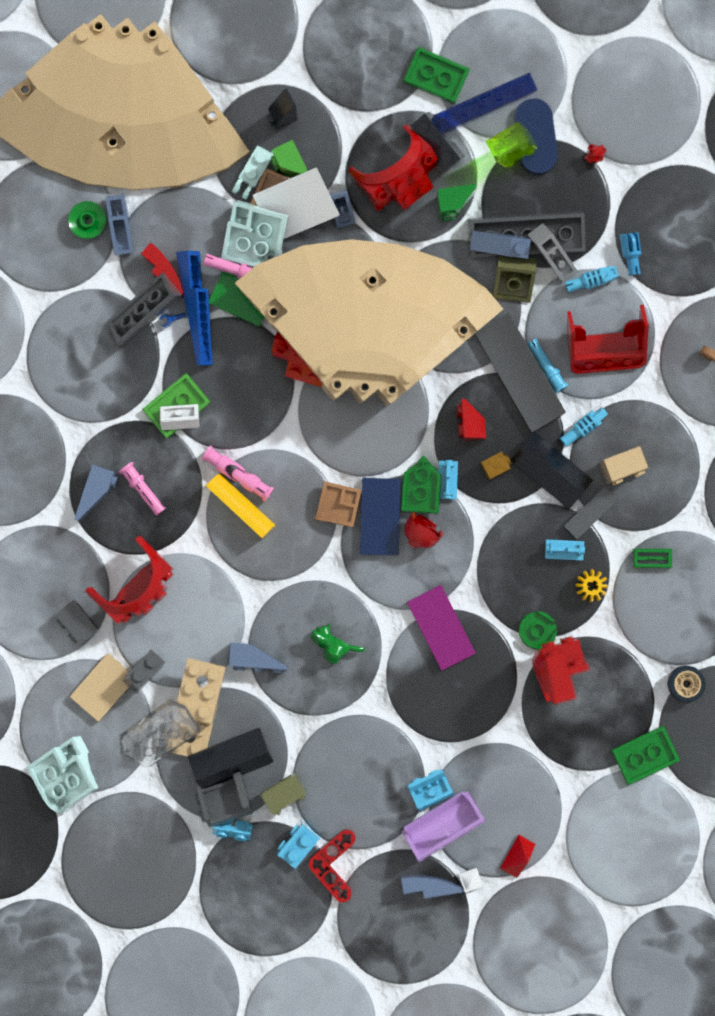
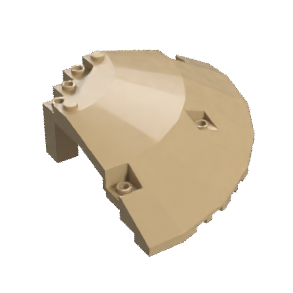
M100 14L88 24H82L65 37L25 73L26 79L14 88L11 87L0 98V137L37 163L41 168L75 179L86 185L128 189L130 191L182 187L195 180L198 181L206 176L228 170L250 153L226 116L223 115L214 103L210 93L155 21L141 32L136 29L129 18H126L112 29L102 14ZM27 87L29 88V91L27 93H23V88ZM215 113L216 117L210 118L209 114ZM116 140V144L112 146L110 141Z
M350 239L303 245L257 264L235 282V285L243 295L249 299L274 329L276 328L323 383L321 388L332 401H335L348 390L357 402L361 404L375 392L386 407L503 310L486 287L446 260L393 243ZM369 278H375L376 283L371 284L369 282ZM271 309L277 310L275 316L270 314ZM461 327L466 328L467 332L465 334L460 332ZM335 381H336L337 384L340 386V388H335V387H334V382H335ZM362 384L365 385V388H368L367 391L361 389ZM389 387L393 390V394L389 392Z

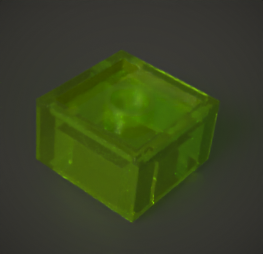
M519 121L485 141L495 161L503 167L508 166L509 168L515 165V161L525 155L531 156L534 154V150L537 149L528 129Z

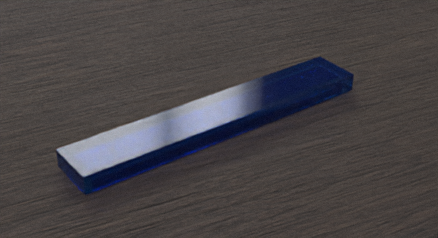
M529 72L433 116L441 125L440 129L444 133L534 93L538 89Z

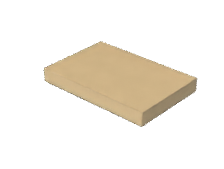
M107 653L71 694L70 698L100 722L129 688L123 680L130 671L112 655Z

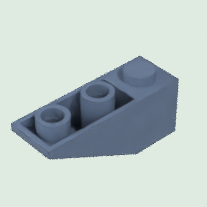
M230 644L229 666H233V670L245 671V667L253 668L252 671L264 672V668L272 669V673H283V670H288V666L252 644Z

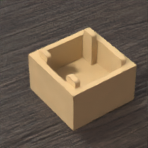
M640 446L604 459L599 463L607 484L612 483L613 486L623 482L625 477L634 475L636 478L645 473V469L648 468Z

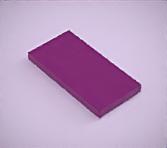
M442 585L407 602L441 671L476 654Z

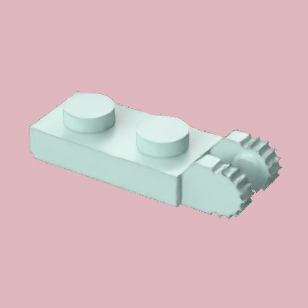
M257 145L238 177L239 180L236 182L232 192L235 194L239 192L243 182L248 184L249 186L244 191L242 197L247 200L252 190L258 185L265 169L272 161L270 158L273 156L272 153Z

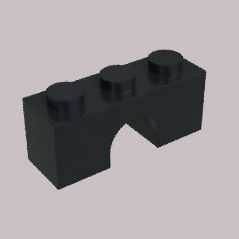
M431 112L423 114L410 125L432 147L438 161L446 171L465 157L455 142H451L445 137L440 129L441 125Z

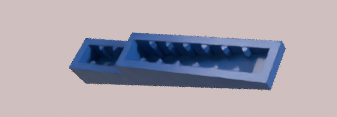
M200 251L176 252L196 364L213 365L208 289L202 288Z

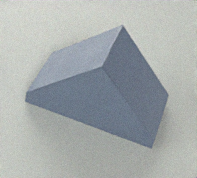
M347 190L330 195L340 216L334 218L337 229L355 224Z

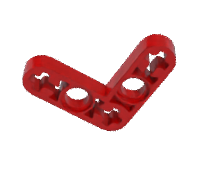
M344 829L315 853L309 861L311 871L334 898L342 903L347 902L351 898V889L330 864L355 843V834L349 829ZM344 833L346 835L351 834V842H344L342 846L345 848L341 850L339 844L334 841L338 839L341 842ZM329 846L337 847L338 853L335 856L327 854L326 850ZM314 859H316L317 861L321 859V866L324 869L326 868V866H328L329 868L328 870L324 871L322 876L318 874L322 872L319 867H313ZM328 873H333L336 877L335 882L332 884H328L325 881V875ZM339 881L342 883L339 885V887L342 890H348L346 892V898L343 896H338L339 890L337 888H335L334 891L331 889L332 887L336 886Z

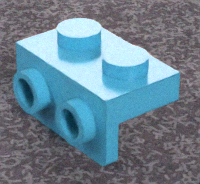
M442 769L431 771L428 776L422 779H414L407 785L419 812L454 795Z

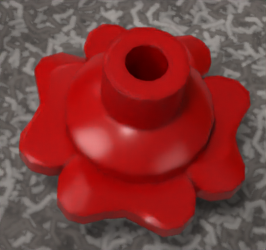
M590 144L585 159L588 163L601 162L607 149L603 145L596 146Z

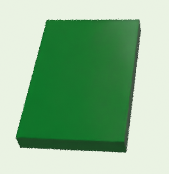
M418 47L403 83L455 105L470 69Z
M222 271L209 299V304L260 327L264 316L259 313L249 299L235 285L239 278Z
M664 725L611 749L627 785L680 761Z

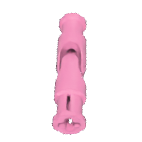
M209 446L201 459L214 465L216 470L231 480L239 481L243 488L250 493L254 492L263 498L262 501L266 502L274 490V487L267 486L256 475L245 472L241 465L226 455H221L213 450L212 446ZM230 464L237 467L232 472V476L227 471Z

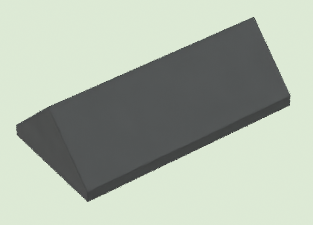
M163 272L107 321L117 345L128 344L182 296Z

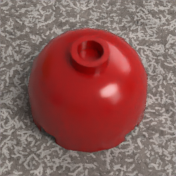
M415 512L408 518L404 528L405 535L409 539V545L415 549L418 547L428 549L435 546L444 535L443 531L440 529L438 532L435 529L437 525L421 514H418L416 517Z

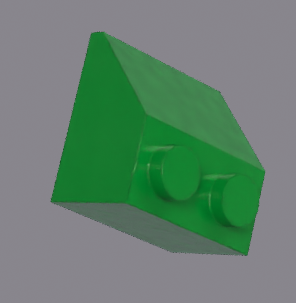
M476 184L437 189L436 200L439 220H455V217L461 214L473 198Z

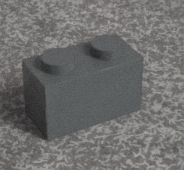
M76 600L70 602L56 614L58 617L57 623L62 629L66 628L70 632L68 636L75 644H84L100 630Z
M151 649L124 677L123 682L138 694L164 666L165 661Z

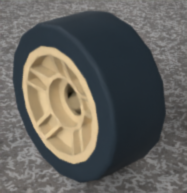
M685 665L677 667L671 672L667 685L671 695L678 701L693 702L704 693L706 682L700 670ZM685 680L690 681L688 688L683 685Z

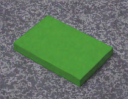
M186 373L142 410L165 438L168 439L179 429H161L160 407L198 404L199 412H201L211 402Z

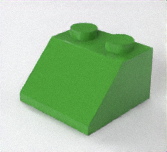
M293 140L272 149L273 156L270 158L275 171L279 170L282 175L289 178L308 171Z

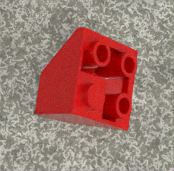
M461 399L460 404H457L456 407L457 418H461V423L458 425V437H462V441L485 440V419L466 399Z

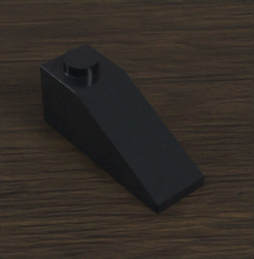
M286 88L268 108L269 115H267L271 126L275 125L277 130L298 120L296 105Z

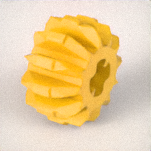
M590 570L589 577L588 573L584 571V578L577 577L582 583L575 584V587H581V590L576 593L577 595L584 593L582 600H586L589 595V602H593L594 596L599 601L601 598L598 593L603 596L606 595L602 588H608V585H602V582L606 581L607 578L599 579L602 574L601 572L594 576V570ZM594 581L596 583L594 585L596 586V589H591L589 591V586H587V583H591Z

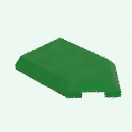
M425 456L421 457L417 463L403 474L401 512L439 514L442 476Z

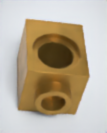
M502 452L480 463L488 480L511 469L509 466L511 461L508 455H503Z

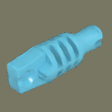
M615 266L598 268L582 273L579 278L565 281V286L568 293L582 288L588 290L617 279L618 272Z
M602 407L595 412L591 410L574 423L572 429L559 439L565 447H568L579 437L584 438L601 425V420L608 413Z

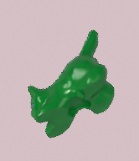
M330 623L326 626L317 627L310 636L317 646L324 648V657L329 663H338L349 651H365L364 647L347 644L343 640L331 635Z

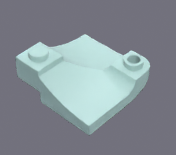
M239 200L233 203L231 219L227 224L221 259L241 264L245 263L255 267L257 264L269 260L270 255L273 257L281 255L283 253L282 243L288 215L267 210L255 204Z
M81 736L70 738L59 747H54L27 766L43 800L56 813L69 811L75 807L74 805L98 789L88 761L87 754L89 751Z

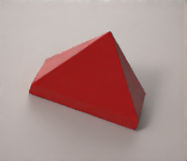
M518 834L500 869L517 878L528 864L536 844Z

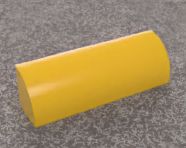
M217 474L206 485L262 539L276 526L222 474Z

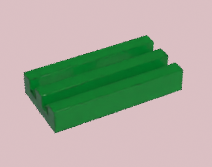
M633 548V568H672V549ZM638 553H668V557L638 556ZM638 560H668V564H638Z

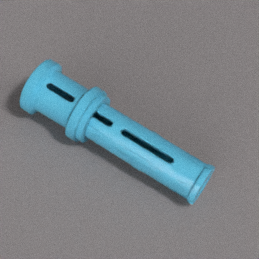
M537 338L532 340L533 342L530 341L527 345L545 373L555 394L569 386L568 383H565L560 376V370L554 368Z

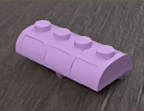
M462 791L404 826L402 833L420 863L486 821L468 791Z

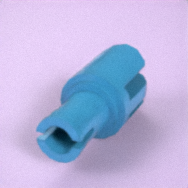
M639 232L620 234L622 256L627 259L628 275L641 274L638 257L641 255Z

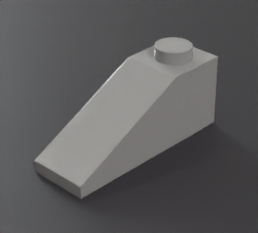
M543 223L528 234L533 244L562 282H565L578 272L553 233Z

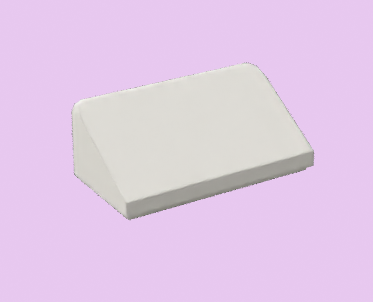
M198 404L160 407L161 429L199 428Z

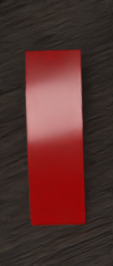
M150 242L141 255L155 266L151 271L152 274L157 278L163 272L179 290L183 298V288L175 270L162 252Z

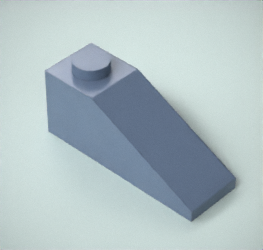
M472 231L470 250L528 259L531 239L523 236Z
M92 465L74 520L81 521L111 491V488H115L118 477H116L114 471Z

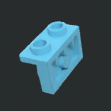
M304 824L296 825L289 833L291 838L287 842L283 840L277 848L279 850L277 856L283 858L295 869L320 839Z

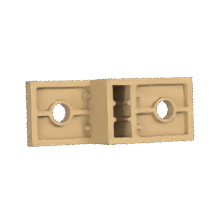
M192 658L187 659L174 711L175 719L167 752L188 757V755L208 747L226 667ZM199 676H205L208 679L205 687H200L197 684ZM189 731L195 734V740L191 743L185 740V734Z

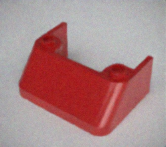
M640 305L639 319L628 321L624 325L623 332L587 336L583 326L573 324L571 311H568L567 342L571 371L576 374L643 367L647 362L649 331L644 305Z

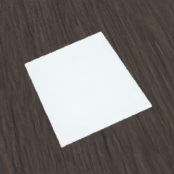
M317 167L253 194L258 207L288 215L283 239L340 216Z

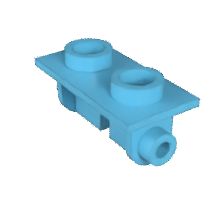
M439 461L438 472L442 476L440 499L457 500L458 461Z
M546 539L545 559L583 561L585 554L584 541Z
M236 820L235 827L231 826L232 821H228L212 828V834H215L218 838L233 837L237 841L244 842L251 840L250 832H252L253 824Z

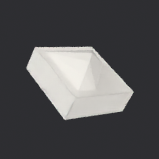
M477 867L459 873L465 893L483 887Z

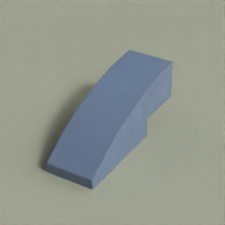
M125 193L106 196L114 254L133 253L134 249Z
M427 875L401 876L404 894L423 891L425 899L462 893L460 885L442 878Z

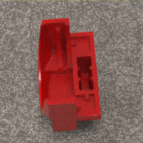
M405 125L403 128L411 137L409 140L411 143L405 155L394 165L383 171L371 174L361 173L352 166L348 170L355 184L367 195L377 211L381 210L392 200L405 210L434 188L427 173L437 166L436 161L438 158L432 147L412 130L409 125Z
M277 331L271 352H273L272 356L288 361L285 377L321 387L323 383Z
M138 536L135 540L147 553L151 562L146 567L144 566L127 583L113 601L109 602L104 599L93 587H88L85 590L117 624L121 622L125 624L132 617L131 612H134L137 616H146L154 608L152 604L155 601L160 602L167 595L165 591L168 588L162 581L167 582L173 576L172 571L174 568L142 536Z
M573 636L560 639L561 643L555 644L554 641L541 644L542 648L536 650L532 658V665L546 702L552 701V704H558L576 699L570 675L589 670L588 663L584 660L579 639H574Z

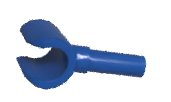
M185 312L171 317L162 315L159 320L167 318V324L161 326L169 327L175 320L187 316Z

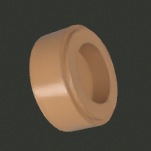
M703 346L700 354L707 360L715 362V351L707 346Z

